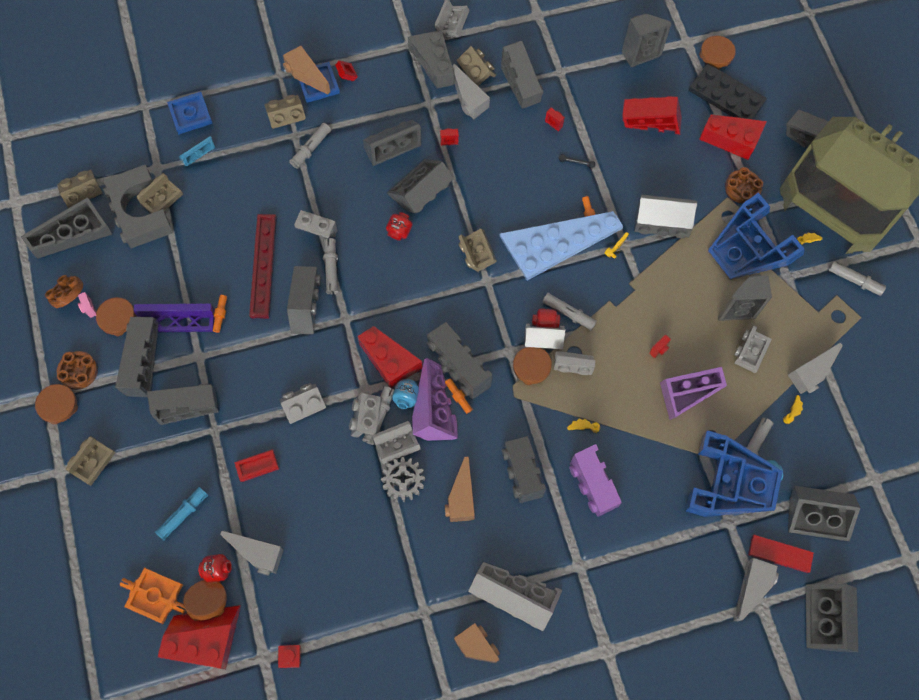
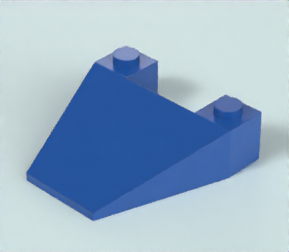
M759 192L742 204L708 250L730 280L788 266L804 255L805 249L794 235L775 246L757 222L770 213V206Z
M706 431L702 436L698 455L718 460L711 492L693 488L689 493L685 511L704 517L774 511L783 471L728 436Z

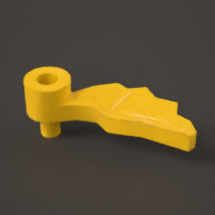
M626 232L612 249L609 247L604 254L609 258L613 257L615 259L617 256L614 252L623 244L629 233Z
M808 232L803 236H799L797 240L803 245L806 242L820 241L822 237Z
M799 395L795 397L794 404L791 406V412L783 418L786 424L793 422L794 417L800 415L803 410V402L800 401Z
M580 418L577 421H572V424L567 427L568 430H584L587 428L591 429L594 433L600 431L599 423L591 424L588 420Z

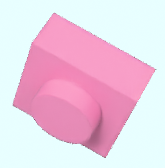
M85 292L79 294L80 302L78 306L81 312H86L90 318L96 316V310L89 296Z

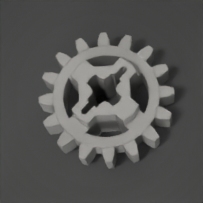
M404 457L401 458V462L393 459L394 465L388 463L387 467L389 470L382 471L386 476L381 478V481L386 483L383 485V489H389L387 495L391 496L394 494L395 501L399 497L402 498L403 502H405L406 497L413 500L412 494L419 496L418 488H424V485L420 483L425 481V477L420 476L423 474V469H418V462L413 465L411 458L408 462H405ZM399 468V470L395 474H392L393 471ZM407 468L411 469L414 473L407 471ZM401 476H405V483H401ZM391 484L396 485L400 491L395 490ZM411 485H415L411 490L407 491Z

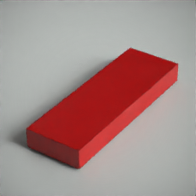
M752 535L748 552L749 556L806 573L811 571L814 552L757 535Z

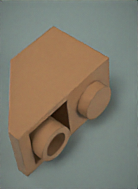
M474 623L454 638V641L466 658L492 663L499 661L498 655L500 653L493 643L489 645L485 639L488 635L481 625L477 627Z

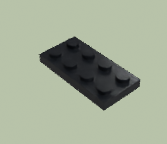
M710 64L705 66L688 90L731 117L753 119L767 100L766 97Z

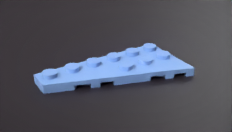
M612 211L501 233L500 238L528 281L623 228V225Z

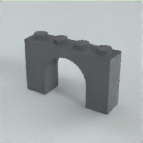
M146 165L104 179L106 187L103 190L106 197L111 199V202H109L111 211L117 215L114 220L117 227L122 229L120 236L122 241L128 243L130 248L173 233L163 209L143 217H132L126 214V207L129 201L136 195H139L142 189L147 188L153 182Z

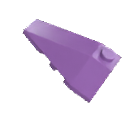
M428 358L424 359L418 397L412 416L413 435L427 441L455 440L458 438L457 420L450 410L449 405L452 402L446 396L444 388L447 385L445 384L443 371L440 364Z

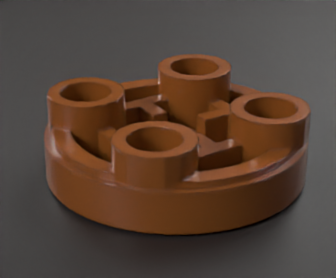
M711 36L703 42L699 56L705 63L719 70L733 61L736 50L734 44L728 38Z
M746 167L732 172L725 183L727 195L733 201L741 204L758 192L761 194L763 181Z
M62 275L57 280L58 284L45 293V297L54 308H60L72 302L80 294L84 284L77 276L67 277Z
M119 297L104 301L96 312L98 326L105 333L115 336H122L127 332L126 327L130 317H137L132 304L126 299Z
M525 347L514 357V373L526 385L540 383L551 373V358L542 348Z
M82 351L66 352L57 367V379L63 385L73 390L89 386L95 380L98 373V366L94 358Z
M53 384L47 386L38 394L35 401V409L37 414L46 422L53 425L66 421L77 412V398L74 392L67 386Z
M199 581L192 585L184 596L185 610L194 621L219 617L224 612L227 594L223 585L219 582Z

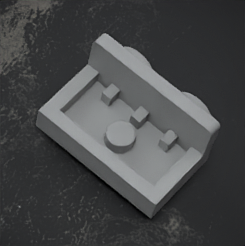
M445 0L435 22L436 30H442L443 37H459L470 11L467 6H452L449 0Z
M302 210L294 224L295 228L325 238L335 237L337 234L335 221Z
M753 325L750 330L746 329L741 340L744 343L742 346H738L734 354L737 357L734 363L756 373L772 339L756 332L757 327Z
M556 351L553 370L564 373L572 372L580 375H592L595 368L593 356Z
M305 384L300 387L301 390L295 393L293 391L287 392L282 395L283 398L279 399L290 424L326 408L316 384Z
M361 393L354 399L352 404L354 417L351 418L349 423V430H352L351 436L359 437L363 433L370 435L376 433L381 399L379 396Z
M409 421L372 436L383 464L420 450L419 443L415 435H413Z

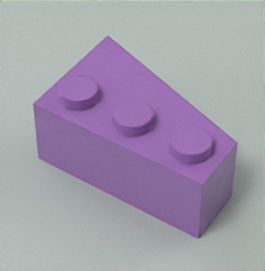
M722 367L668 378L660 382L669 420L679 416L726 387L727 384Z
M595 444L574 454L569 469L573 477H577L580 482L578 484L579 489L583 495L587 496L591 512L596 513L597 517L619 507L622 502L612 479L609 480L604 471V468H606L605 463H600L595 453L598 450Z

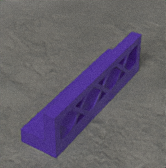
M211 303L134 304V313L137 317L158 318L156 320L158 323L165 318H170L173 321L168 327H162L159 324L158 332H213L215 309ZM183 318H189L192 321L188 326H181L179 324ZM202 318H210L209 326H200L198 322Z

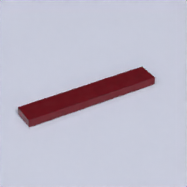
M257 214L250 318L269 319L276 214Z

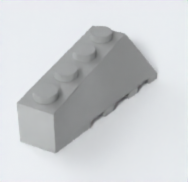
M483 562L468 592L523 620L532 627L544 631L554 612L562 590L559 588L554 590L548 589L546 584L539 581L537 584L528 582L526 577L521 575L511 576L509 571Z

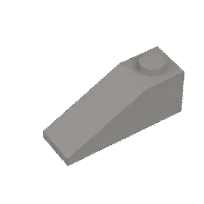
M454 64L452 66L454 84L462 110L466 115H470L475 119L489 108L490 97Z
M841 343L788 374L800 394L806 391L810 394L819 388L817 384L824 381L842 348Z
M221 531L220 535L258 569V573L268 576L270 572L276 574L284 551L280 546Z
M755 558L747 562L734 621L743 620L773 587V584L777 583L779 574L776 571L778 566Z

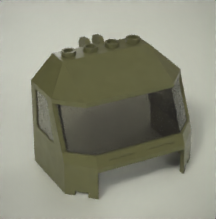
M832 117L811 142L782 184L780 193L784 200V211L793 202L851 242L853 245L845 254L857 251L871 252L919 195V159L896 144V141L903 134L900 130L893 136L892 140L885 137L892 130L893 126L890 124L882 133H879L856 117Z

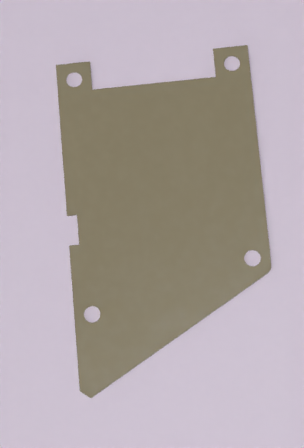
M727 197L693 227L689 238H680L629 283L635 291L616 307L609 301L591 317L597 320L592 331L581 325L564 340L563 349H554L549 353L552 368L550 375L544 381L532 385H526L521 380L517 381L513 385L514 398L698 454L702 436L706 431H714L735 440L793 384L788 374L829 350L861 317L838 296L834 297L820 312H817L774 271L768 270L755 273L761 276H769L772 298L757 318L718 321V316L730 298L747 278L751 276L747 275L730 280L708 252L709 248L728 224L722 220V213L730 211L735 215L739 210V207ZM833 311H842L846 317L845 321L840 324L834 322L831 318ZM753 325L757 327L756 332L772 339L756 373L734 363L737 358L734 354L738 346H742L744 343L741 340L746 329L750 330ZM666 334L671 339L668 344L670 348L664 355L661 356L659 354L654 358L649 353L652 347ZM570 347H578L583 355L593 356L595 368L592 375H580L572 372L564 373L553 370L556 351L567 352ZM722 367L727 386L679 416L669 420L660 382L668 378Z

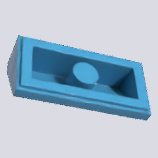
M209 136L180 155L179 159L182 163L188 166L213 150L215 145L212 137Z

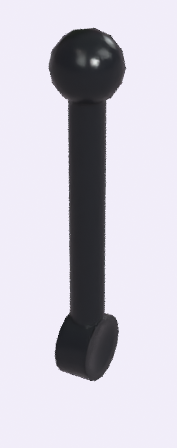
M564 154L559 156L560 162L570 161L588 165L590 168H594L596 165L594 161L587 162L568 158Z

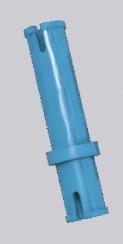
M198 487L187 500L184 499L182 501L183 504L155 533L165 540L188 515L196 511L195 508L209 495L202 488Z

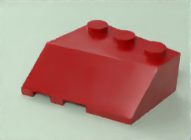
M241 605L225 607L221 616L207 620L194 621L188 613L174 615L163 635L158 657L226 670Z

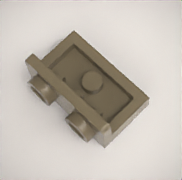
M471 46L456 61L467 76L479 86L490 75L492 77L496 76L493 71L495 68L489 61H485V54L479 48L476 50Z
M289 95L285 99L271 100L264 104L273 129L306 119L298 95Z
M92 170L82 171L77 176L63 179L57 184L59 193L68 208L87 197L91 199L102 194Z
M162 173L147 188L140 191L137 199L141 206L149 213H154L162 209L165 211L183 193Z
M479 229L466 237L462 234L458 236L460 240L459 247L462 252H465L467 257L465 261L469 268L479 272L497 262L483 229Z
M90 436L82 442L78 453L68 461L65 470L92 486L115 452Z

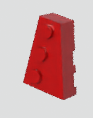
M678 97L624 99L622 118L626 128L647 130L648 127L657 128L658 132L671 130L675 131V134L680 135L682 116Z
M711 114L699 140L749 160L767 121Z
M373 326L358 336L359 345L390 388L395 387L399 381L409 378L422 369V361L376 327Z

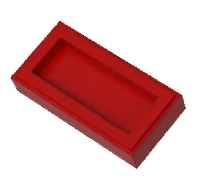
M273 449L234 462L240 482L279 469Z

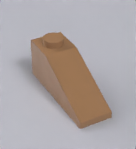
M302 46L283 55L285 62L283 66L287 73L290 72L295 79L327 95L330 93L328 81Z
M464 457L449 495L448 504L445 505L446 517L450 516V522L474 520L475 517L469 457Z

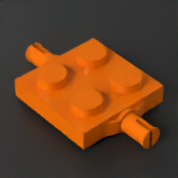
M144 568L140 577L135 582L123 578L121 581L128 583V585L120 582V586L130 590L125 608L161 624L165 623L168 614L173 609L182 614L186 612L179 608L180 606L185 609L184 604L177 601L178 594L183 585Z

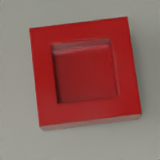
M339 60L335 64L338 74L342 79L355 81L358 77L351 63Z
M550 108L546 112L545 122L559 132L563 127L565 117L559 111Z
M447 128L440 130L441 146L458 144V129Z
M665 334L652 347L649 354L654 358L659 354L661 356L664 355L670 348L668 344L671 339Z
M301 645L278 646V668L301 667Z

